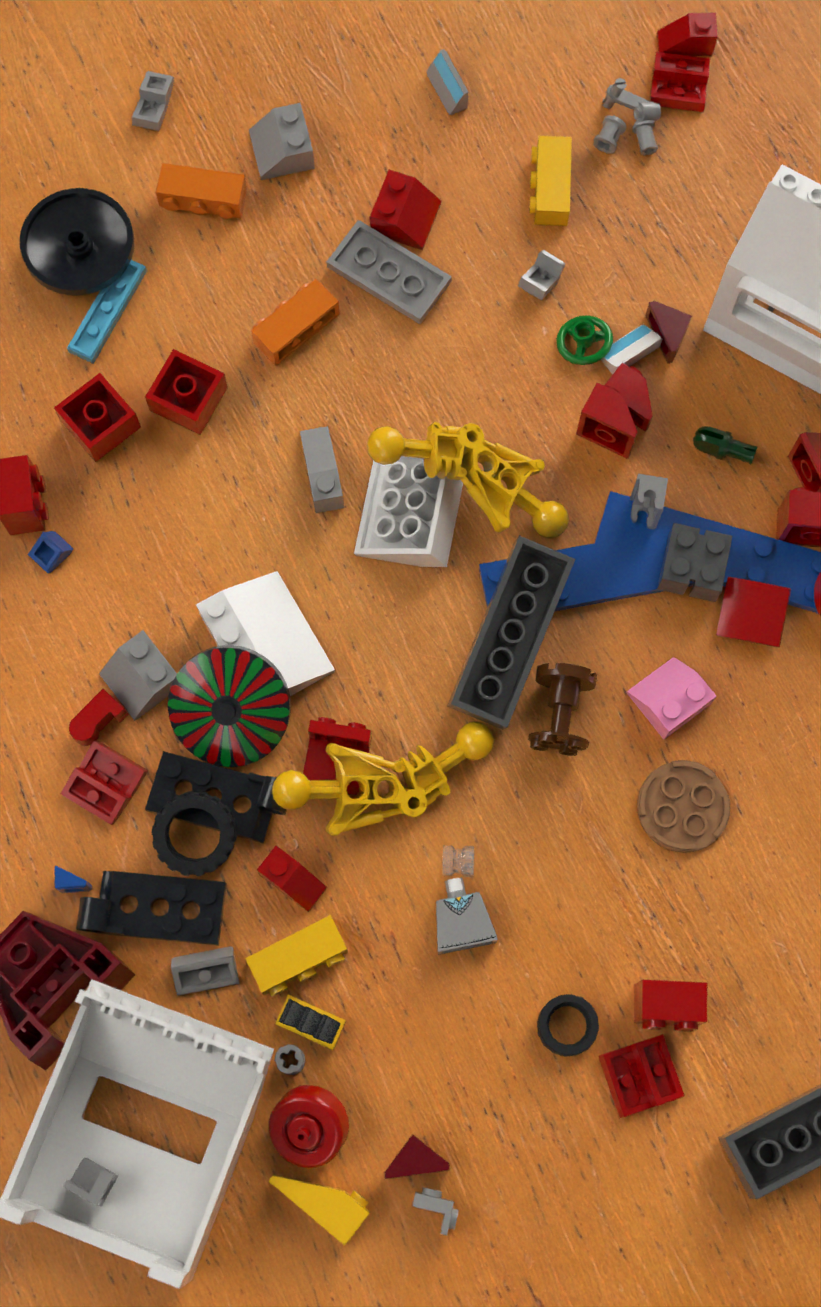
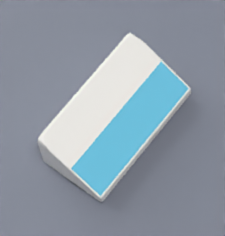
M642 324L614 342L609 353L601 361L613 375L622 362L630 367L659 348L662 338L649 327Z

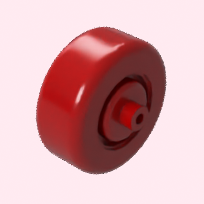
M314 1085L298 1086L284 1094L273 1108L268 1123L269 1136L276 1151L286 1161L303 1168H316L329 1163L338 1154L348 1136L349 1119L341 1101L330 1091Z

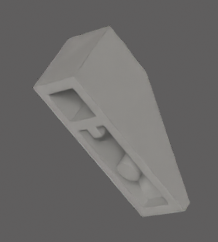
M328 426L300 431L315 513L344 508L343 494Z

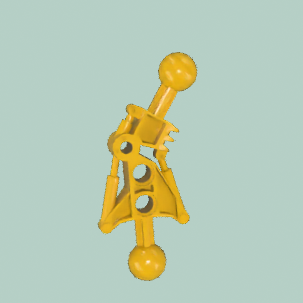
M434 422L427 428V439L425 440L403 438L397 429L389 426L375 429L368 438L366 446L368 454L379 464H393L401 456L424 458V468L428 477L435 478L437 475L440 479L447 477L450 480H461L468 488L466 490L487 515L496 532H502L510 527V509L513 502L532 516L533 528L541 536L546 538L557 537L568 526V512L562 504L556 501L541 502L522 487L529 476L535 475L545 468L543 460H533L499 443L493 444L484 440L482 429L474 423H468L462 427L445 426L442 428L440 423ZM478 462L481 463V465L484 468V471H482L479 468ZM501 480L506 483L507 489L502 485Z
M470 722L458 731L456 743L435 758L425 748L418 745L416 746L418 755L409 751V761L400 757L395 762L383 760L382 756L330 743L326 746V753L334 762L336 780H308L299 771H285L277 776L273 782V798L279 806L288 810L301 808L309 799H336L334 816L326 825V832L332 836L383 822L384 818L399 814L417 817L424 813L428 805L436 801L437 796H446L450 793V787L447 783L448 779L444 773L465 758L469 760L485 758L493 748L494 738L492 731L485 724ZM381 767L390 768L394 772H402L407 787L404 788L396 775ZM386 780L389 784V791L385 796L380 797L377 787L380 782ZM357 781L359 792L356 796L349 797L347 786L350 782ZM412 798V804L408 806V801ZM394 803V809L386 811L376 810L361 814L371 804Z

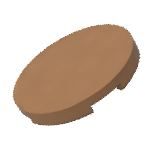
M677 760L660 766L646 778L638 794L637 812L644 831L655 843L671 851L688 853L706 848L722 834L730 816V799L722 782L711 769L697 762Z

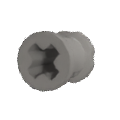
M607 115L602 122L603 128L600 134L595 136L593 144L598 150L612 154L617 148L616 142L619 136L625 132L627 127L620 118Z
M291 1044L279 1048L275 1055L277 1068L288 1075L299 1073L305 1065L303 1051ZM292 1051H295V1058L299 1060L296 1066L290 1065L286 1069V1062L282 1060L284 1054L290 1055Z

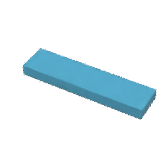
M131 260L125 272L114 283L100 290L67 347L69 353L94 364L146 274V266Z

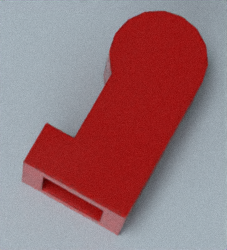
M102 689L71 720L69 733L78 744L89 746L94 740L99 738L100 731L113 718L121 723L129 714L107 691Z

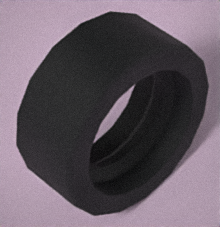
M567 994L559 995L547 1002L540 1011L537 1028L543 1045L552 1053L566 1057L576 1056L590 1048L596 1040L599 1023L598 1016L590 1003L582 997ZM566 1006L578 1009L583 1014L587 1026L582 1039L575 1044L569 1045L559 1043L553 1038L549 1029L551 1015L555 1010Z

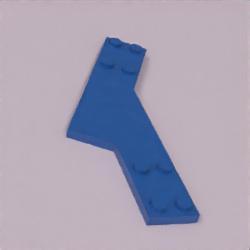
M610 491L595 543L555 550L575 559L555 611L663 592V590L657 589L668 534L673 523L700 528L699 534L704 535L705 531L709 530L733 536L723 586H726L727 577H734L791 588L788 605L818 613L814 603V586L821 572V552L664 507L656 529L647 528L646 521L648 518L647 512L639 511L637 513L638 518L633 523L631 520L633 501L630 500L629 496ZM507 559L479 564L487 608ZM689 581L688 587L693 586L695 582Z

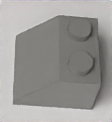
M301 103L273 108L249 129L261 180L315 169L313 149Z
M144 630L120 646L99 673L134 721L169 696L172 682L177 675Z

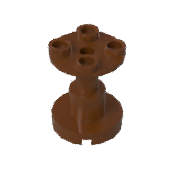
M549 663L539 665L535 681L542 686L550 688L548 706L553 708L550 732L543 731L529 734L530 748L540 751L555 748L559 749V753L562 755L576 756L578 750H586L588 748L589 741L569 734L571 711L578 709L580 692L595 689L597 674L591 673L589 668L573 664L556 663L555 669H548Z

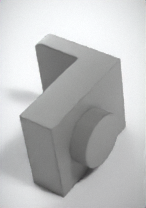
M542 250L538 254L535 264L521 277L518 286L530 295L542 300L557 285L565 263L547 251Z
M423 1187L422 1193L415 1192L413 1207L443 1213L440 1234L447 1236L448 1228L455 1230L459 1210L453 1208L454 1201L441 1198L442 1191Z

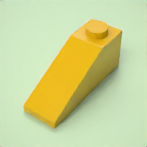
M273 1175L269 1179L272 1185L344 1246L370 1213L365 1208L369 1202L355 1190L349 1194L345 1190Z

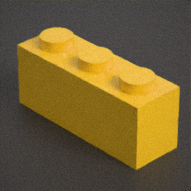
M538 136L537 147H532L531 164H536V171H531L530 189H535V196H530L529 213L534 214V225L568 226L572 137Z
M331 915L245 959L263 995L270 993L271 997L287 990V983L297 978L299 982H303L316 975V968L327 964L329 968L345 960L343 954L347 953L348 949Z

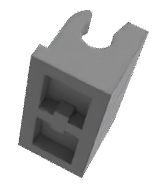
M644 474L637 475L630 500L633 501L631 509V520L633 523L638 518L637 513L645 511L648 514L646 520L647 528L656 529L664 509L668 478Z

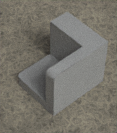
M83 1158L70 1181L66 1180L63 1187L96 1206H102L118 1175L88 1158Z

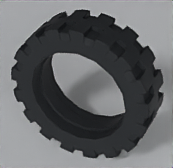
M189 791L175 796L161 808L152 826V844L154 850L156 849L158 852L159 860L162 863L165 862L168 865L167 868L174 872H181V875L202 876L205 873L215 871L227 860L233 851L237 838L236 821L232 817L229 807L220 802L221 799L208 795L206 792ZM190 808L203 809L210 813L218 822L220 829L219 843L216 849L208 856L199 859L187 858L178 853L172 846L169 837L170 824L173 818L182 810Z

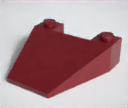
M22 911L0 934V1015L8 1036L14 1045L28 1060L46 1071L60 1056L65 1044L50 1026L74 1002L80 989L85 990L92 979L122 990L136 974L102 943Z

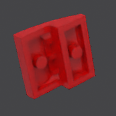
M656 52L650 101L658 103L660 107L704 112L710 58Z
M727 577L716 635L780 648L791 588Z
M94 740L80 766L74 768L60 794L110 825H113L137 791L148 770L100 741Z
M663 1034L598 1056L619 1118L685 1097Z

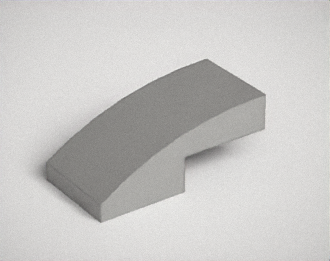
M147 71L139 89V102L132 115L133 126L160 130L170 100L174 76Z

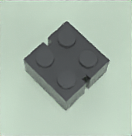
M673 523L668 534L657 589L684 595L689 581H693L695 583L690 590L689 597L716 602L722 592L733 536L706 530L704 535L699 534L700 528Z

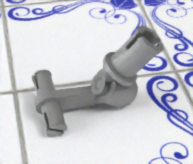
M618 78L614 85H610L606 90V97L602 101L604 103L603 106L610 109L614 103H618L633 109L636 121L632 130L637 135L641 155L653 154L658 150V146L656 145L652 128H654L655 120L660 119V105L624 90L627 85L625 84L626 81Z

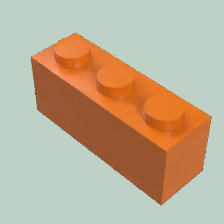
M162 163L156 188L159 207L170 211H191L197 215L213 214L225 219L242 217L247 193L244 174Z
M317 279L313 280L310 284L305 283L298 289L295 296L288 301H282L270 316L261 318L255 323L251 330L253 343L277 366L340 315L339 301Z

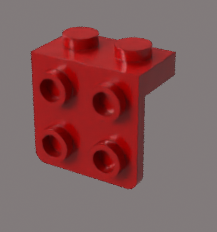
M319 717L318 721L310 720L308 728L310 739L303 774L308 780H336L335 765L326 753V746L334 743L369 753L372 739L371 730L366 729V726L354 722L348 723V726L336 724L335 720L325 717ZM352 781L347 786V794L356 796L359 792V784L357 781Z

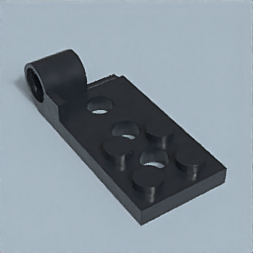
M164 751L145 807L147 812L158 814L167 802L177 796L176 787L181 782L191 783L193 792L199 793L201 791L207 793L210 790L216 789L222 794L220 802L229 807L232 817L235 818L237 836L260 843L265 841L272 814L286 815L287 809L279 806L273 798L272 787L276 777H264L253 773L245 774ZM241 797H246L251 801V807L245 813H238L234 809L235 801ZM190 808L182 810L173 818L220 831L218 822L210 813L203 809Z
M103 871L100 898H80L76 930L97 934L219 946L227 883L129 872ZM129 896L136 897L138 900L137 909L132 913L123 912L121 907L122 901ZM159 899H164L169 904V910L163 916H156L152 912L153 904ZM190 902H195L200 907V913L194 919H186L183 915L184 906Z

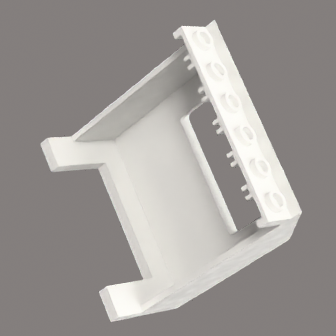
M782 164L772 181L767 185L726 265L703 330L821 394V338L754 303V300L758 299L821 333V184Z
M91 979L87 991L80 989L75 1002L81 1004L5 1190L0 1198V1218L18 1225L36 1222L150 1268L148 1277L180 1289L193 1279L251 1127L274 1049ZM103 1076L216 1120L217 1124L202 1163L197 1164L84 1120L83 1114L98 1078ZM83 1158H88L118 1175L102 1206H96L63 1187L66 1180L70 1181Z

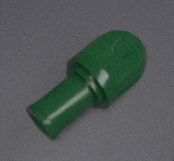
M708 426L700 427L693 437V444L696 449L715 456L720 460L729 456L752 464L758 446L733 439V436H731L732 432H725Z

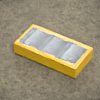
M288 995L275 1024L334 1050L346 1020Z

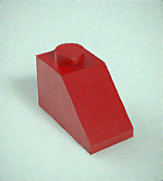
M688 13L657 30L658 52L687 56H712L718 38L716 13Z
M622 362L605 385L613 386L619 393L624 395L634 424L646 432L653 417L646 378L643 377L637 368L628 367Z
M275 845L257 869L261 877L307 912L311 910L327 889L319 879L277 845Z

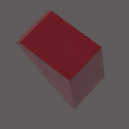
M656 301L649 302L645 316L651 329L662 338L660 349L667 364L672 363L692 316Z
M412 1134L384 1174L385 1179L447 1171L450 1170V1166L446 1160Z

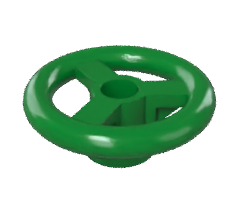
M589 315L577 316L568 320L562 325L556 337V346L560 355L565 360L577 365H589L602 360L609 353L613 344V334L608 324L598 317ZM595 326L598 327L601 331H595ZM567 333L576 341L577 349L575 355L569 352L565 346V336ZM604 340L602 348L597 353L585 356L586 349L594 342Z

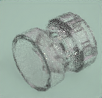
M443 845L442 876L452 877L454 874H462L464 877H474V846H464L462 849H455L452 845Z

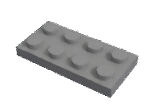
M360 220L355 223L326 262L327 268L418 324L422 323L452 281V276Z

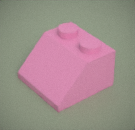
M675 657L671 658L626 692L663 739H666L710 706L717 697L698 672Z

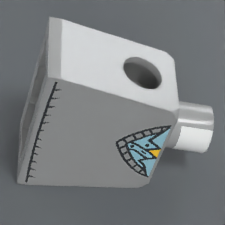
M463 878L446 880L445 886L448 898L436 901L438 955L495 944L498 940L481 894L479 892L466 894Z

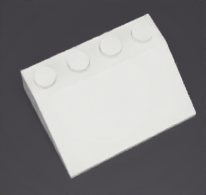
M401 456L397 462L387 465L379 464L373 460L354 554L360 557L418 567H447L463 482L461 480H450L447 477L440 479L437 475L435 478L428 477L424 468V458Z
M278 571L224 589L196 604L199 614L217 646H241L254 650L266 657L282 674L288 686L290 696L335 672L334 667Z

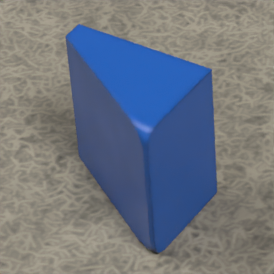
M55 531L42 532L28 553V556L49 574L71 554L73 547Z
M55 866V888L61 893L92 890V885L86 880Z

